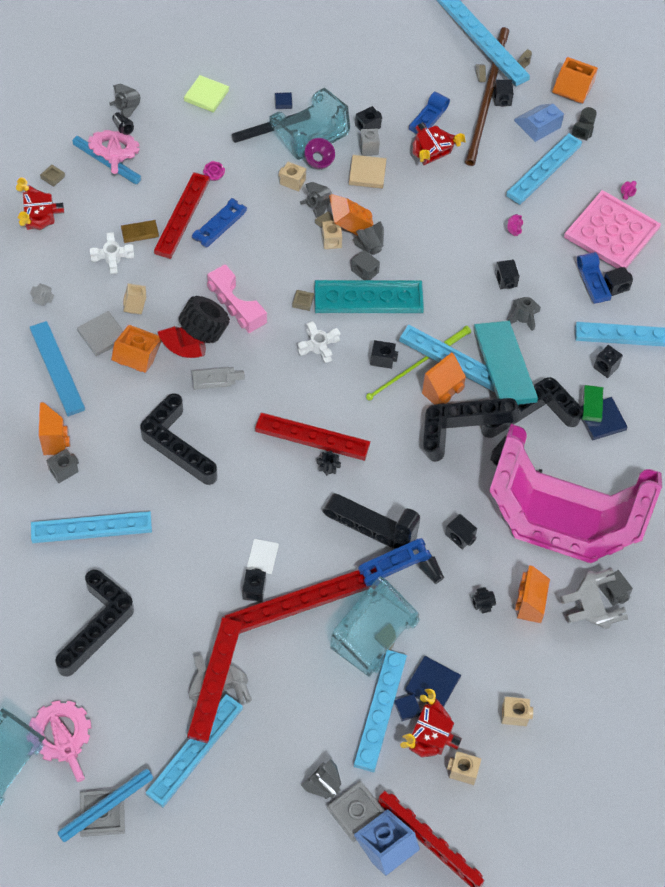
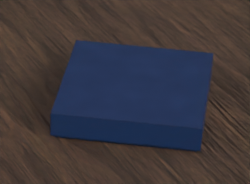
M612 397L603 399L601 422L582 420L592 441L626 431L628 428Z
M424 656L405 692L410 695L414 694L420 700L421 695H425L428 698L425 689H432L435 691V698L445 707L461 678V674Z

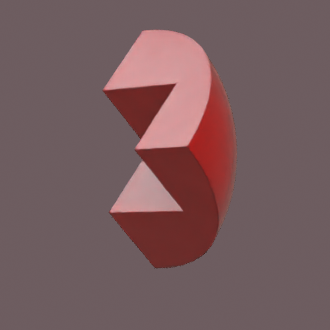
M173 326L157 331L161 341L171 352L186 358L205 356V342L195 339L182 327Z

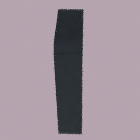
M552 377L544 378L533 385L538 397L536 403L518 404L522 408H519L521 418L517 422L545 404L568 427H576L583 413L582 407ZM517 422L492 424L493 427L482 425L481 433L487 438H493L508 429L511 424L514 425Z
M172 393L142 421L140 425L142 439L206 485L214 484L218 478L215 462L168 430L183 413L182 397L179 394Z
M513 398L431 405L426 410L423 448L431 461L437 462L444 457L447 428L514 423L521 418L519 406Z
M336 493L331 495L323 508V513L327 517L393 549L415 541L418 535L420 515L409 508L403 511L398 522Z
M93 569L88 571L85 575L87 590L103 603L106 608L56 656V666L62 676L68 677L73 675L134 614L133 601L130 595L99 570ZM99 580L97 584H91L92 581ZM108 592L114 593L112 596H106ZM121 605H129L127 608H120ZM110 618L115 619L111 623L105 622L107 619ZM93 633H100L97 637H91ZM79 647H85V650L81 652L76 651ZM66 661L71 662L68 666H61Z

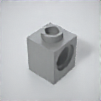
M378 128L361 129L360 148L362 156L379 155L380 140Z

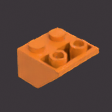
M567 57L561 67L552 93L583 104L595 82L598 68Z
M529 565L527 572L522 574L515 610L518 611V619L541 623L545 612L550 579L531 565Z

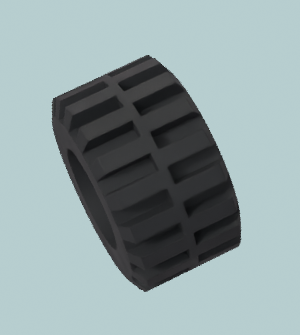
M192 296L179 315V323L182 325V328L195 339L206 343L218 341L230 323V318L224 308L215 301L203 296Z

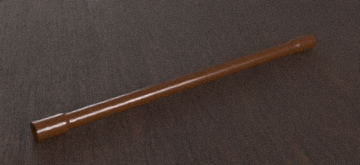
M506 27L500 29L498 41L504 48L510 32ZM494 62L491 65L470 149L465 160L468 166H474L476 163L478 148L499 71Z

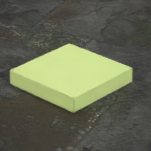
M199 75L184 96V101L214 113L229 92V86Z

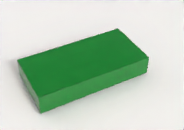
M584 386L582 420L602 421L604 387Z

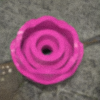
M211 161L205 165L203 173L209 176L211 181H217L224 176L225 168L221 163Z
M518 214L512 215L508 219L507 229L513 236H518L522 233L523 220L521 219L522 216Z

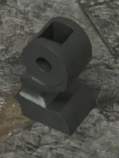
M586 107L581 111L579 122L574 124L571 135L586 141L592 137L597 115L594 108Z

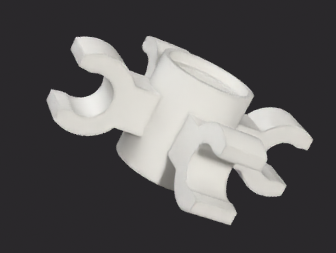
M114 232L107 233V243L104 244L103 249L90 248V256L93 262L105 259L106 263L109 264L110 274L118 273L117 264L120 262L121 257L134 258V250L132 244L119 247V244L115 242Z
M313 321L306 323L308 327L306 331L311 340L298 343L299 349L297 351L300 356L312 351L316 354H321L325 363L332 361L330 357L332 352L327 347V344L340 341L339 336L341 333L338 328L326 334L322 330H317Z

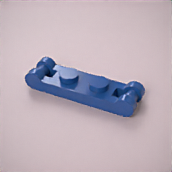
M231 198L227 205L204 226L194 231L192 238L200 241L204 247H209L246 213L247 207L243 204H238L237 200Z
M419 538L361 564L358 570L360 574L364 575L366 586H371L377 581L416 563L429 560L432 555L429 550H426L423 538ZM413 550H418L419 553L414 555ZM375 568L377 572L372 574L370 570Z

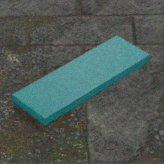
M315 280V313H424L422 280Z
M510 321L474 324V331L497 398H513L517 404L536 403L538 397Z

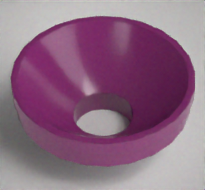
M315 138L307 143L304 157L311 167L324 169L333 163L335 149L328 140ZM319 153L322 156V160H314L313 154Z

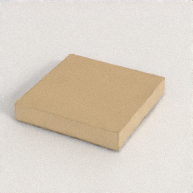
M353 155L349 185L383 189L387 158Z

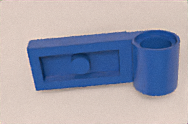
M434 91L426 107L409 125V130L418 134L416 126L422 122L425 123L427 128H431L448 108L450 99Z
M593 252L577 256V265L593 304L610 301L612 295L599 269L600 261L598 254Z

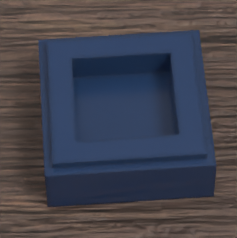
M292 92L275 93L276 109H292Z
M414 694L394 701L401 722L418 717L422 713Z

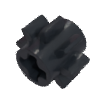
M332 451L322 452V458H317L319 472L323 471L326 476L332 473L336 474V468H341L339 455H335Z
M486 587L476 589L477 592L475 595H472V603L475 610L479 609L482 614L492 612V606L496 605L493 591L486 590Z

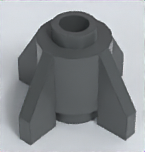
M121 83L113 85L115 94H118L115 96V101L109 102L110 106L116 104L118 108L123 109L120 110L122 115L130 117L140 104V94L135 89Z
M309 182L305 184L309 195L306 199L300 201V204L308 203L311 207H315L314 212L317 218L325 213L330 203L329 195L332 192L327 186Z
M381 221L373 225V227L356 231L358 236L353 241L357 247L372 253V255L382 251L381 248L384 246V227Z
M530 297L515 299L513 305L516 309L510 315L508 321L513 324L518 320L519 322L527 323L531 331L535 330L534 314L540 312V305Z
M331 759L326 764L322 762L318 769L301 786L307 792L324 797L325 799L329 797L331 799L335 798L341 791L339 788L341 780L337 765Z

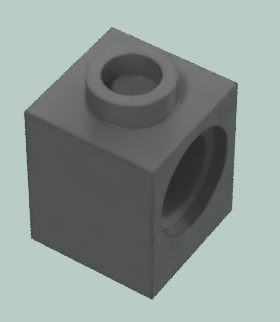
M365 250L353 257L351 271L361 279L371 280L379 273L380 261Z
M67 449L46 460L48 470L58 484L79 472L77 457L74 454H70Z
M617 570L606 576L615 575V581L603 583L599 586L612 606L627 602L633 590L622 573Z

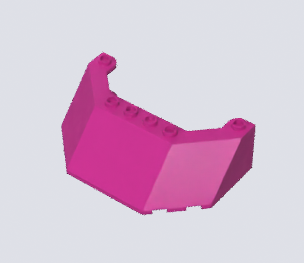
M513 424L510 425L489 491L495 498L515 539L588 563L598 561L601 557L616 553L628 545L636 544L643 540L662 489L661 472L645 469L640 473L635 485L613 495L601 493L537 472L524 449L527 439L525 429Z

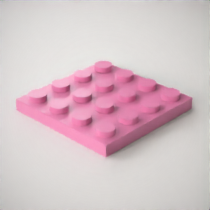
M602 190L565 232L564 238L590 253L596 252L600 259L617 269L624 266L627 269L660 229L661 223Z

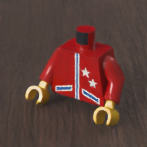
M422 122L416 126L418 134L413 142V155L419 158L423 165H427L451 154L454 144L459 147L461 142L465 143V135L462 133L450 134L436 125L427 128L425 123Z
M23 177L17 180L16 190H25L23 192L24 211H21L17 217L20 219L19 224L21 226L26 225L27 230L34 228L42 230L48 225L54 224V214L64 213V203H53L52 194L39 191L30 185L27 186V180Z
M425 689L428 698L425 695H421L420 700L428 702V705L425 704L413 733L402 736L407 742L400 743L401 748L409 747V750L422 758L436 756L437 754L442 755L446 745L458 750L462 738L451 733L454 726L451 716L435 698V691Z

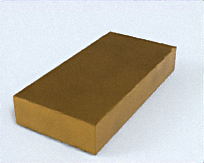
M156 220L121 225L124 243L159 237Z

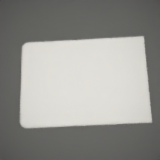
M254 539L246 569L256 568L272 574L279 544Z

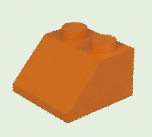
M334 194L329 195L335 224L357 236L356 231L365 230L374 225L373 215L369 209L360 206L348 198Z
M128 325L114 342L111 360L120 365L146 373L153 364L162 341L159 335Z
M452 352L425 373L422 394L434 405L448 403L455 393H460L465 387L466 376Z
M40 402L39 439L43 455H56L71 445L70 436H68V426H64L63 418L44 402Z

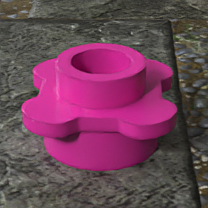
M627 181L622 185L621 193L624 195L623 199L627 200L636 194V181Z

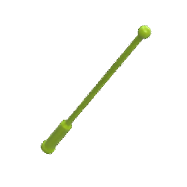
M467 325L464 326L462 330L448 338L444 343L448 346L453 345L464 336L469 335L471 329ZM425 356L420 361H418L417 363H415L414 365L400 373L398 376H396L395 378L381 386L373 393H368L366 395V399L369 401L372 400L373 396H375L376 394L390 386L392 383H394L395 381L409 373L411 370L425 362L430 357Z

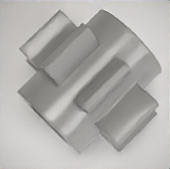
M41 283L36 287L33 286L30 292L33 297L32 301L43 306L48 302L51 303L54 297L51 292L52 288Z

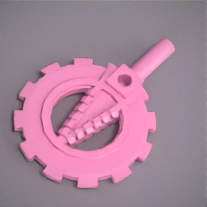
M98 131L93 133V137L90 136L88 142H91L88 143V146L94 150L93 153L103 156L105 160L111 163V172L113 174L118 173L119 162H123L126 158L131 159L135 157V154H138L140 148H137L139 143L134 140V137L124 135L119 131ZM109 140L107 148L104 147L102 142ZM119 142L123 143L126 148L122 149Z
M60 700L51 702V706L46 708L43 706L37 711L39 714L36 718L31 719L29 723L31 732L28 733V741L33 743L32 750L36 755L39 753L44 755V760L52 761V759H58L59 762H69L76 781L81 782L85 777L76 758L82 751L81 747L83 744H87L90 739L88 729H91V721L86 720L85 715L87 712L82 707L80 709L75 707L76 703L72 701H67V703H61ZM59 717H67L72 720L75 727L73 736ZM49 722H51L55 745L47 742L45 739V727Z

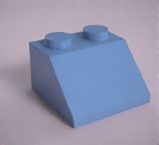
M542 104L515 118L514 121L536 142L561 128L564 113L554 104Z
M388 809L354 834L355 839L372 864L385 876L420 850L415 832Z

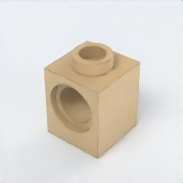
M287 162L279 171L280 185L299 192L306 181V168Z
M332 220L322 222L324 249L342 248L341 227Z
M128 283L123 298V311L132 314H142L146 301V286Z
M505 697L502 703V724L527 726L529 719H533V707H530V699ZM513 709H519L523 714L518 715L514 713Z
M457 751L455 758L450 757L447 768V770L451 771L449 778L474 785L481 758ZM464 764L469 770L462 771L458 768V765Z

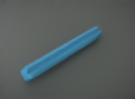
M80 136L73 138V145L111 168V163L108 160H105L101 155L98 156L93 153L94 150L88 146L89 142ZM119 162L118 173L134 184H138L141 181V175Z
M148 769L143 770L57 832L58 836L63 842L68 841L153 780V775Z

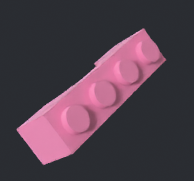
M226 264L207 274L209 290L211 292L214 291L219 302L225 304L231 316L236 317L241 328H245L248 333H251L267 323V312L257 300L243 301L234 296L232 292L236 287V276Z

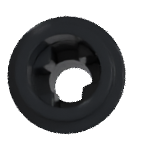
M119 112L112 116V120L120 133L129 135L133 132L134 125L132 120Z
M432 556L427 561L418 563V568L434 584L439 583L445 578L435 556Z

